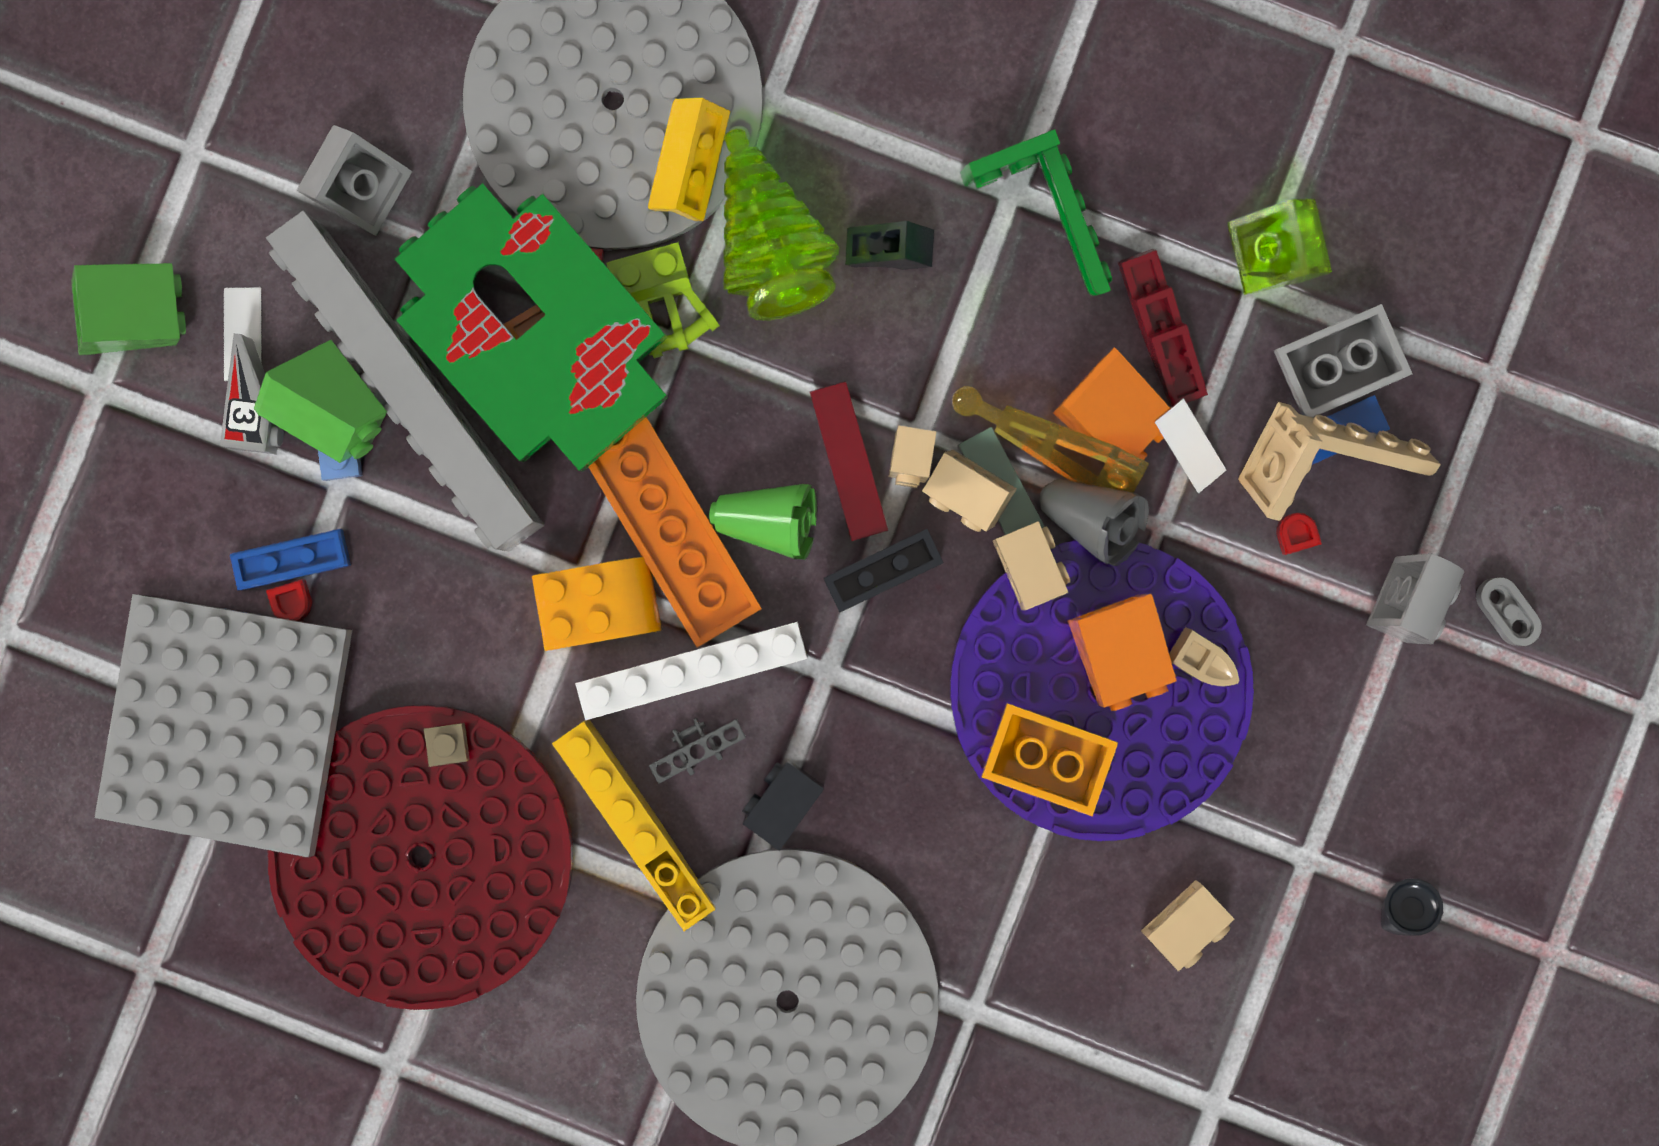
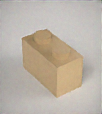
M898 425L888 477L896 478L895 485L917 488L920 482L925 483L928 480L936 431Z
M950 450L944 452L922 492L930 496L929 502L945 512L951 509L962 516L961 522L964 525L980 532L981 529L988 531L995 527L1017 488L957 451Z
M1038 521L993 540L1021 610H1028L1068 593L1066 584L1070 583V578L1062 562H1055L1050 550L1055 548V543L1047 526L1041 528Z
M1195 880L1141 932L1180 971L1183 967L1187 969L1193 966L1203 954L1201 950L1211 941L1215 943L1221 940L1229 932V924L1234 918L1201 883Z

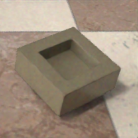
M465 723L424 729L429 767L470 760Z

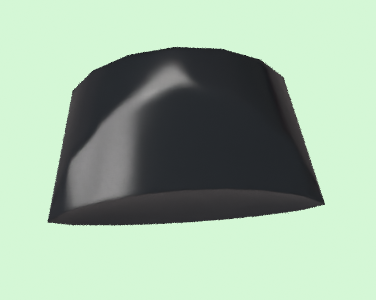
M1407 878L1397 882L1388 891L1381 909L1382 929L1402 936H1419L1433 931L1440 924L1444 913L1443 901L1439 892L1430 883L1420 879Z

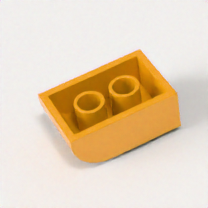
M644 557L532 576L545 651L662 631L653 575Z
M1007 703L981 777L1093 816L1118 742Z

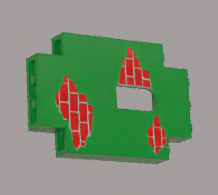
M483 183L477 188L471 186L457 198L459 204L450 212L442 211L431 219L428 223L430 228L419 238L417 236L411 237L399 248L398 251L401 254L395 258V261L425 295L421 299L416 296L409 300L400 309L402 315L396 321L519 461L525 462L552 439L574 466L583 472L668 399L664 391L639 364L663 343L667 337L544 194H541L537 199L535 196L526 199L517 208L516 211L519 214L513 219ZM498 265L506 269L545 313L544 317L517 340L475 291V277L486 266Z

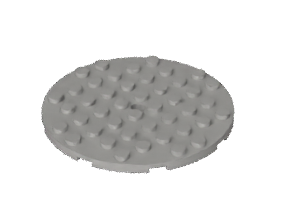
M501 0L486 19L471 50L464 79L463 113L471 150L480 170L502 201L517 215L519 214L516 211L517 208L531 196H535L537 199L541 194H544L590 248L603 249V251L637 247L641 249L674 239L703 222L693 221L672 211H653L648 208L673 101L675 99L704 98L730 111L704 220H706L720 207V204L729 196L735 186H738L750 165L761 130L763 114L762 83L758 61L748 34L735 12L725 0ZM609 91L618 92L624 97V102L620 108L609 110L603 105L604 98Z
M781 848L780 851L777 849H767L728 860L697 878L716 909L686 931H683L667 909L648 942L638 976L636 1007L640 1038L648 1062L664 1091L678 1108L695 1123L719 1138L738 1146H837L860 1136L877 1125L902 1102L918 1080L930 1054L937 1028L939 996L935 965L928 943L910 910L885 883L864 869L843 858L809 849ZM786 990L794 992L799 999L797 1006L788 1011H785L777 1003L778 995Z

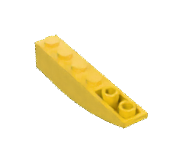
M590 719L583 721L553 742L552 745L683 931H686L713 912L716 908L692 869Z

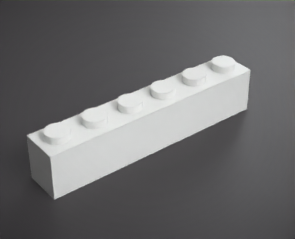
M795 622L575 684L585 720L805 660L808 657L799 624Z

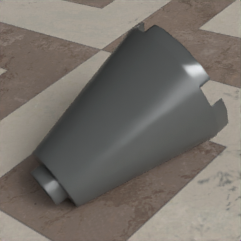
M1056 479L1044 486L1039 497L1041 511L1102 563L1112 566L1120 565L1134 552L1139 542L1133 540L1138 528L1145 531L1148 522V501L1134 492Z

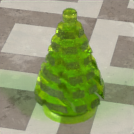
M743 129L730 130L725 135V143L731 154L724 161V173L728 177L726 183H724V195L728 198L724 205V217L727 222L724 227V241L726 245L724 249V266L726 267L724 272V290L728 289V294L748 296L747 311L749 316L755 320L769 321L799 314L820 304L835 291L836 283L834 277L823 268L829 267L837 259L835 256L839 255V247L828 234H824L823 226L810 215L809 209L804 202L795 199L794 191L789 184L778 181L781 180L780 176L770 163L765 164L764 161H767V159L758 147H749L746 132Z

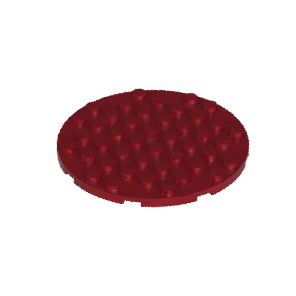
M409 705L382 710L366 715L335 731L315 856L303 857L268 850V875L275 907L279 917L283 918L287 929L294 938V945L304 958L321 975L356 997L362 996L375 1002L386 1004L385 1006L409 1010L438 1009L474 1000L480 995L506 983L521 971L539 952L560 918L567 899L573 866V841L564 802L553 779L535 754L510 732L486 718L468 711L435 705ZM465 723L470 760L429 767L424 729ZM419 845L425 847L432 855L429 864L425 867L418 866L412 861V851Z

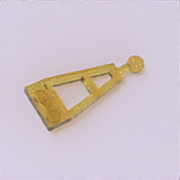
M961 387L956 390L952 397V406L958 414L962 416L976 414L996 424L994 432L1070 481L1134 492L1149 465L1148 462L1112 444L1006 405L1004 411L982 401L979 391L973 387ZM1055 445H1061L1105 462L1099 477L1054 449Z

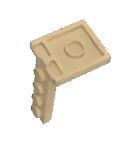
M1278 402L1238 480L1267 518L1281 521L1287 508L1292 504L1295 493L1304 476L1310 471L1312 462L1319 449L1428 476L1436 473L1441 464L1430 453L1431 448L1417 439H1410L1407 442L1399 440L1396 436L1386 431H1379L1378 434H1375L1354 423H1348L1346 426L1336 424L1332 419L1323 415H1316L1315 418L1301 415L1291 405Z

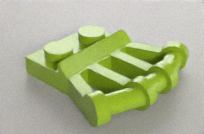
M678 242L606 263L610 272L652 320L653 317L649 304L665 300L674 334L667 335V339L649 354L654 358L661 357L663 352L678 348L679 351L689 349L688 345L710 329L713 332L720 326L692 290ZM682 294L700 315L699 319L684 330L674 299L675 296Z

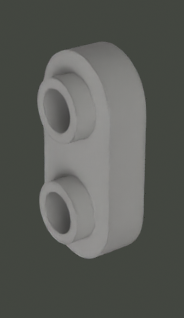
M1490 578L1480 584L1476 593L1477 604L1502 639L1514 646H1527L1534 643L1541 634V621L1516 585L1506 578ZM1493 590L1498 591L1500 595L1497 603H1493L1490 599V594ZM1516 620L1522 625V629L1518 634L1512 628Z

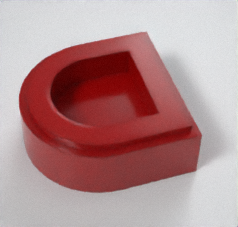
M1304 513L1289 514L1283 517L1277 526V538L1283 555L1322 544L1314 520Z
M302 579L266 590L271 609L277 618L300 621L309 614L312 600L306 580Z

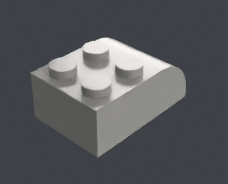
M1382 304L1274 350V354L1301 415L1309 417L1324 413L1412 375V371Z
M1433 553L1395 557L1366 625L1406 643L1434 644L1435 640L1440 637L1446 624L1444 618L1450 605L1455 602L1460 593V581L1464 570Z

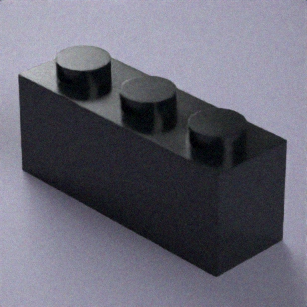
M925 529L823 579L840 613L944 562L928 529Z

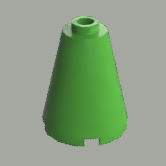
M798 484L720 495L717 502H712L709 513L710 523L715 524V529L718 533L796 560H805L811 551L814 537L807 536L809 535L811 525L816 526L815 489L811 488L812 485Z

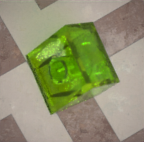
M1290 199L1227 222L1244 295L1301 283L1332 272L1315 199Z

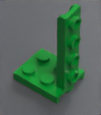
M1055 129L968 163L960 172L964 186L975 183L976 188L979 189L998 181L997 179L1003 176V171L1009 169L1011 175H1015L1033 167L1032 165L1039 162L1087 292L1092 296L1111 291L1108 284L1112 282L1110 269L1105 261L1100 262L1095 249V247L1099 246L1097 234L1092 225H1086L1082 214L1086 210L1085 203L1078 189L1073 190L1068 177L1072 175V168L1066 154L1060 155L1057 146L1060 144Z

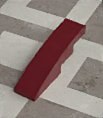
M1150 249L1118 261L1142 336L1170 406L1174 407L1182 399L1188 403L1207 396V389L1188 327L1182 323L1172 287L1167 286L1157 250Z

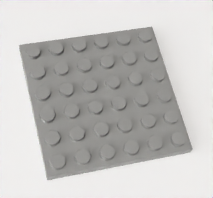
M132 594L95 818L303 857L315 856L352 630Z

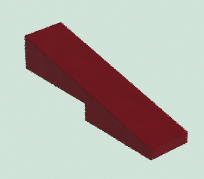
M846 381L809 391L851 540L854 541L888 531Z

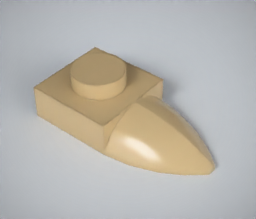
M1184 628L1169 653L1171 663L1192 677L1210 685L1231 686L1238 684L1240 681L1238 672L1228 654L1195 631Z

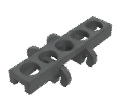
M697 718L694 719L695 725L680 733L674 729L675 737L672 740L674 743L678 741L681 748L649 765L658 784L684 770H687L690 776L695 774L692 766L714 754L718 761L722 760L723 756L720 751L746 738L738 720L735 719L708 734H705L703 730L706 727L705 723H699ZM735 727L738 730V736L729 741L726 740L724 731ZM699 732L700 739L685 745L683 741L685 738ZM714 736H718L721 739L722 743L720 746H717L713 738ZM700 744L703 746L705 754L702 758L695 759L692 757L690 749L693 745ZM678 755L684 764L680 767H677L673 761L674 757ZM667 762L671 766V771L663 776L659 775L657 766Z

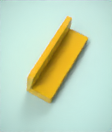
M704 98L675 99L673 101L648 203L649 209L653 211H672L693 221H704L730 115L729 110Z

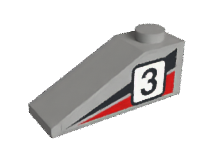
M237 333L233 335L220 446L232 450L277 455V447H280L283 443L284 430L259 416L254 410L265 377V371L253 339Z

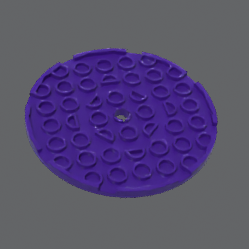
M1076 540L1055 545V548L1050 550L1055 562H1062L1070 578V583L1066 584L1068 593L1028 610H1021L1005 572L985 591L969 614L956 644L951 666L950 702L955 729L963 751L981 781L1007 808L1023 819L1058 835L1081 840L1115 841L1146 835L1145 833L1155 831L1168 824H1173L1193 812L1221 785L1232 769V763L1240 750L1243 739L1245 740L1252 715L1254 689L1249 651L1236 624L1237 620L1225 600L1204 577L1180 559L1174 558L1149 545L1139 543L1126 561L1118 566H1112L1102 563ZM1138 594H1152L1169 653L1184 628H1189L1228 654L1235 664L1240 681L1238 684L1231 686L1210 685L1192 677L1172 664L1177 681L1167 685L1168 692L1151 698H1147L1146 694L1143 693L1131 698L1132 705L1111 711L1109 706L1105 708L1098 706L1096 698H1094L1090 691L1091 684L1067 620ZM1007 703L1118 742L1093 816L981 777Z

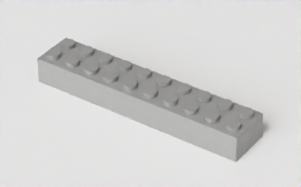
M303 210L267 236L266 239L274 248L269 252L272 259L283 271L287 269L296 278L292 285L298 294L306 302L310 300L319 309L315 316L320 324L328 332L333 331L341 339V342L337 344L340 351L351 363L355 361L364 370V373L360 375L361 379L372 393L378 392L386 400L387 403L383 407L392 421L397 425L401 423L409 431L410 434L406 436V440L418 455L424 454L433 465L428 469L441 486L446 484L456 496L451 499L453 504L464 517L469 515L479 526L474 531L481 542L487 548L492 546L494 549L509 552L542 528L545 524L327 229Z

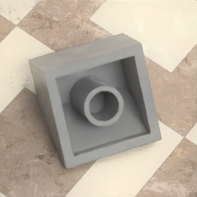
M333 125L296 191L376 236L412 171L354 132Z

